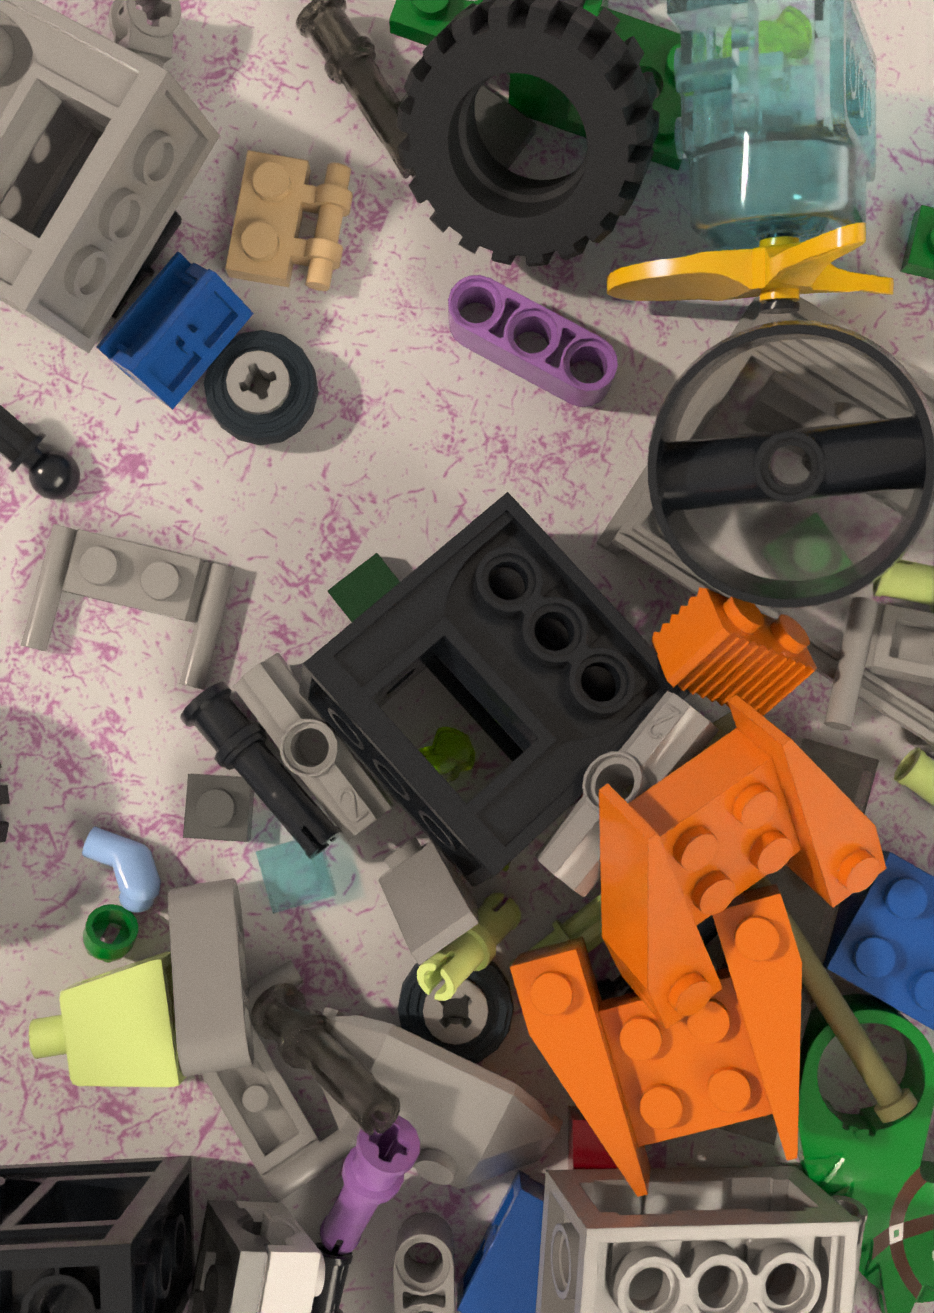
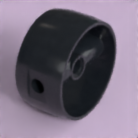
M805 320L777 321L740 331L709 348L692 362L672 386L659 409L652 428L647 456V483L655 517L663 535L682 562L702 580L727 595L745 602L777 608H802L837 601L860 591L887 573L905 555L924 527L934 501V419L924 394L905 367L887 350L857 332L833 324ZM808 339L824 341L850 349L865 357L884 372L894 383L906 401L912 415L675 441L682 417L691 399L716 370L743 352L781 340ZM786 445L798 446L804 449L809 455L812 464L809 476L796 484H785L778 480L771 468L772 457L777 449ZM914 489L911 501L899 524L874 552L851 567L835 574L800 581L776 580L757 576L726 562L701 540L683 511L776 501L795 502L808 498Z

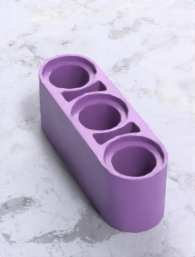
M482 275L467 276L459 280L451 289L448 298L449 329L453 338L463 347L567 403L578 407L593 406L601 402L608 394L618 363L617 355L612 345L606 340L489 277ZM471 303H480L486 305L493 315L482 323H472L466 321L461 316L460 311ZM524 332H535L546 340L548 346L538 353H527L522 351L514 340ZM578 361L592 362L599 367L602 378L595 383L580 382L573 376L570 367Z

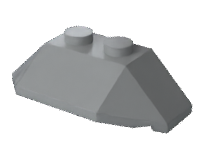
M325 1007L307 1046V1052L339 1131L354 1138L357 1143V1135L365 1121L370 1117L385 1112L398 1114L408 1120L417 1131L420 1140V1154L413 1167L421 1177L429 1182L439 1185L449 1184L460 1190L538 1161L560 1133L563 1121L555 1114L546 1112L541 1103L518 1084L394 1024L360 1015L345 1016L339 1010Z

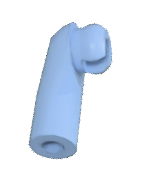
M96 826L93 827L86 838L82 855L113 867L119 891L121 892L119 894V901L126 910L134 913L147 911L153 906L154 899L159 895L161 884L152 852L146 845Z

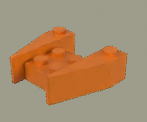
M737 695L727 700L736 728L631 802L627 803L608 783L599 789L602 938L621 976L666 1030L683 1017L700 1011L713 995L723 989L697 928V925L711 915L723 911L734 898L766 875L780 870L785 864L832 908L851 894L868 888L876 877L887 869L876 826L790 737Z
M777 884L741 893L723 911L712 915L728 965L727 968L716 970L723 989L713 995L700 1011L683 1017L667 1030L635 992L602 1001L583 936L520 953L510 966L530 1037L637 1197L648 1195L651 1166L645 1145L773 1114L786 1160L797 1158L802 961Z

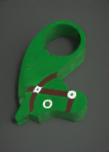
M846 994L842 996L860 1024H883L900 1032L905 1044L907 1060L904 1076L899 1086L901 1089H910L917 1100V1105L903 1117L888 1123L881 1122L874 1110L875 1105L860 1108L859 1114H847L836 1111L830 1102L821 1096L817 1079L820 1058L826 1046L835 1037V1034L816 1006L801 1022L797 1155L803 1173L829 1196L850 1197L866 1207L868 1216L863 1232L859 1271L875 1286L879 1309L882 1313H910L916 1302L934 1301V1162L922 1160L934 1108V1052L928 1040L918 1028L891 1005L869 995Z

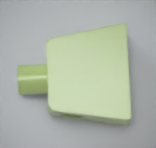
M171 951L163 952L72 984L60 991L61 1015L36 1018L30 1022L29 1045L33 1057L39 1059L67 1054L69 1076L73 1085L179 1086L186 1078L182 1074L177 1052Z

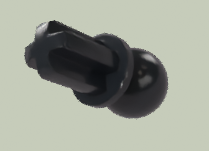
M0 405V454L12 463L8 469L14 472L20 464H23L29 469L31 486L44 498L61 500L70 496L77 489L80 482V470L76 461L69 454L59 450L45 451L38 444L46 435L42 431L38 435L34 434Z

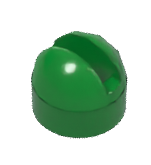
M107 904L94 909L88 916L83 930V943L87 953L106 963L121 960L129 953L138 934L137 919L132 912L119 905ZM109 926L120 930L112 944L102 941Z

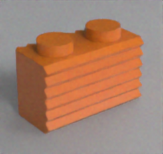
M699 587L697 597H690L687 606L681 605L678 615L672 614L669 623H662L661 631L654 632L651 640L666 680L673 688L678 685L683 691L688 689L692 695L697 693L702 699L707 697L712 703L716 700L721 706L726 704L728 707L727 700L737 695L762 716L768 713L817 669L807 648L810 644V639L802 626L793 618L781 614L777 619L761 613L753 603L745 602L732 596L727 598L708 588Z

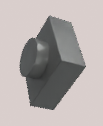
M188 774L183 838L250 841L254 803L253 789L241 776Z

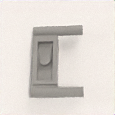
M53 524L21 646L46 652L62 591L195 623L179 684L204 690L235 568L219 563L207 562L201 558Z
M864 597L852 598L824 724L838 730H851L865 667L871 668L870 673L934 686V613L889 604H878L875 600Z
M291 960L248 986L251 1015L303 983L300 974ZM252 1026L254 1044L253 1066L204 1073L202 1076L277 1204L345 1158L350 1150L356 1146V1141L339 1130L321 1142L318 1140Z

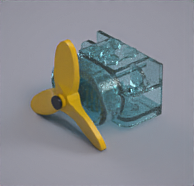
M667 0V15L681 32V48H676L674 54L676 91L681 96V117H677L675 122V146L679 159H689L690 226L699 237L718 251H706L685 257L649 261L621 267L607 276V294L630 301H723L760 296V303H762L760 305V313L784 314L799 311V302H797L799 301V294L860 291L893 295L894 278L846 271L831 264L837 258L857 249L866 242V182H874L876 173L877 59L856 1Z

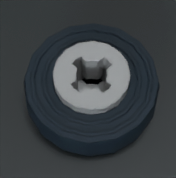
M265 330L245 332L235 336L207 368L204 380L207 406L220 427L236 439L256 445L281 443L300 432L313 415L319 393L315 369L304 350L286 336ZM255 380V385L253 386L252 391H249L251 384Z
M491 961L486 968L480 971H473L457 988V991L450 999L438 1001L434 999L435 994L444 985L445 980L443 979L429 995L426 994L417 980V970L420 965L416 963L401 987L397 1008L401 1028L475 1064L497 1051L510 1031L514 1011L509 982L498 965ZM450 1016H454V1017L462 1016V1017L465 1019V1021H464L462 1018H456V1019H455V1018H450L448 1021H447V1019H448Z

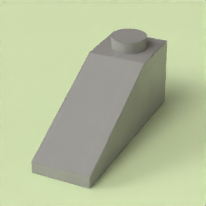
M414 837L384 858L390 870L382 874L378 881L410 953L418 965L479 923L477 900L450 861L432 841L421 846L416 837Z

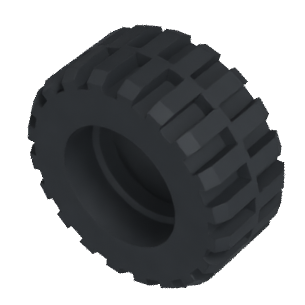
M483 0L478 5L471 3L457 14L422 51L423 57L411 68L404 85V89L409 96L398 106L397 128L401 132L408 133L398 146L401 166L405 169L414 168L416 176L410 182L409 187L417 203L429 201L435 210L429 219L442 233L449 226L462 236L458 244L459 246L473 254L476 253L479 246L493 251L492 261L511 265L516 255L526 256V264L529 267L543 266L549 264L555 251H558L560 258L563 260H569L583 254L589 239L591 242L600 243L614 230L619 216H626L637 196L654 154L652 148L659 131L660 113L652 107L658 93L653 72L642 73L639 66L644 55L642 48L634 36L623 42L614 31L620 19L604 7L597 17L583 8L586 0ZM505 73H523L548 81L562 91L578 111L587 137L586 155L577 170L560 178L537 180L520 176L502 166L487 150L476 125L475 97L480 87L492 76Z

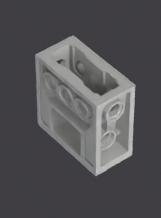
M0 0V301L85 352L90 353L220 135L168 70L37 0Z
M796 1166L651 1168L648 1195L637 1197L619 1169L546 1170L536 1313H852L859 1221Z

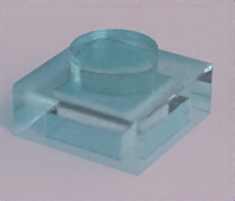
M296 840L256 851L273 914L337 894L325 850L316 857L309 859Z

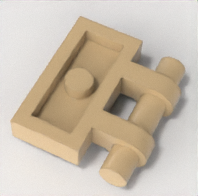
M248 150L225 267L230 278L289 287L293 265L296 264L308 266L305 283L307 287L318 291H328L333 270L340 267L343 247L338 243L342 218L350 214L353 194L348 190L351 169L341 163H329L324 184L313 186L309 185L311 169L308 160ZM303 211L318 214L314 238L307 240L299 238Z

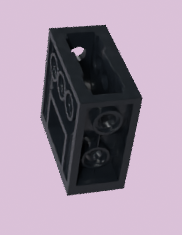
M509 492L505 493L306 660L302 666L299 694L333 729L342 742L472 887L495 877L583 794V778L589 765L600 755L610 751H619L667 690L683 700L690 692L688 689L683 691L678 685L673 688L666 680L657 657V652ZM426 668L512 761L506 769L468 803L458 795L381 709L387 701Z
M191 1156L0 1165V1313H183L190 1299L195 1272Z

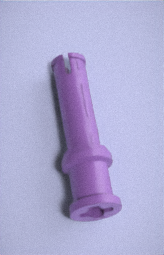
M387 1112L375 1114L365 1121L358 1133L356 1146L350 1150L343 1163L342 1177L344 1185L329 1214L320 1226L321 1241L329 1251H332L338 1239L343 1240L338 1254L350 1253L357 1247L361 1240V1235L378 1205L386 1203L396 1196L404 1181V1174L413 1167L420 1154V1140L416 1129L408 1120L398 1114Z

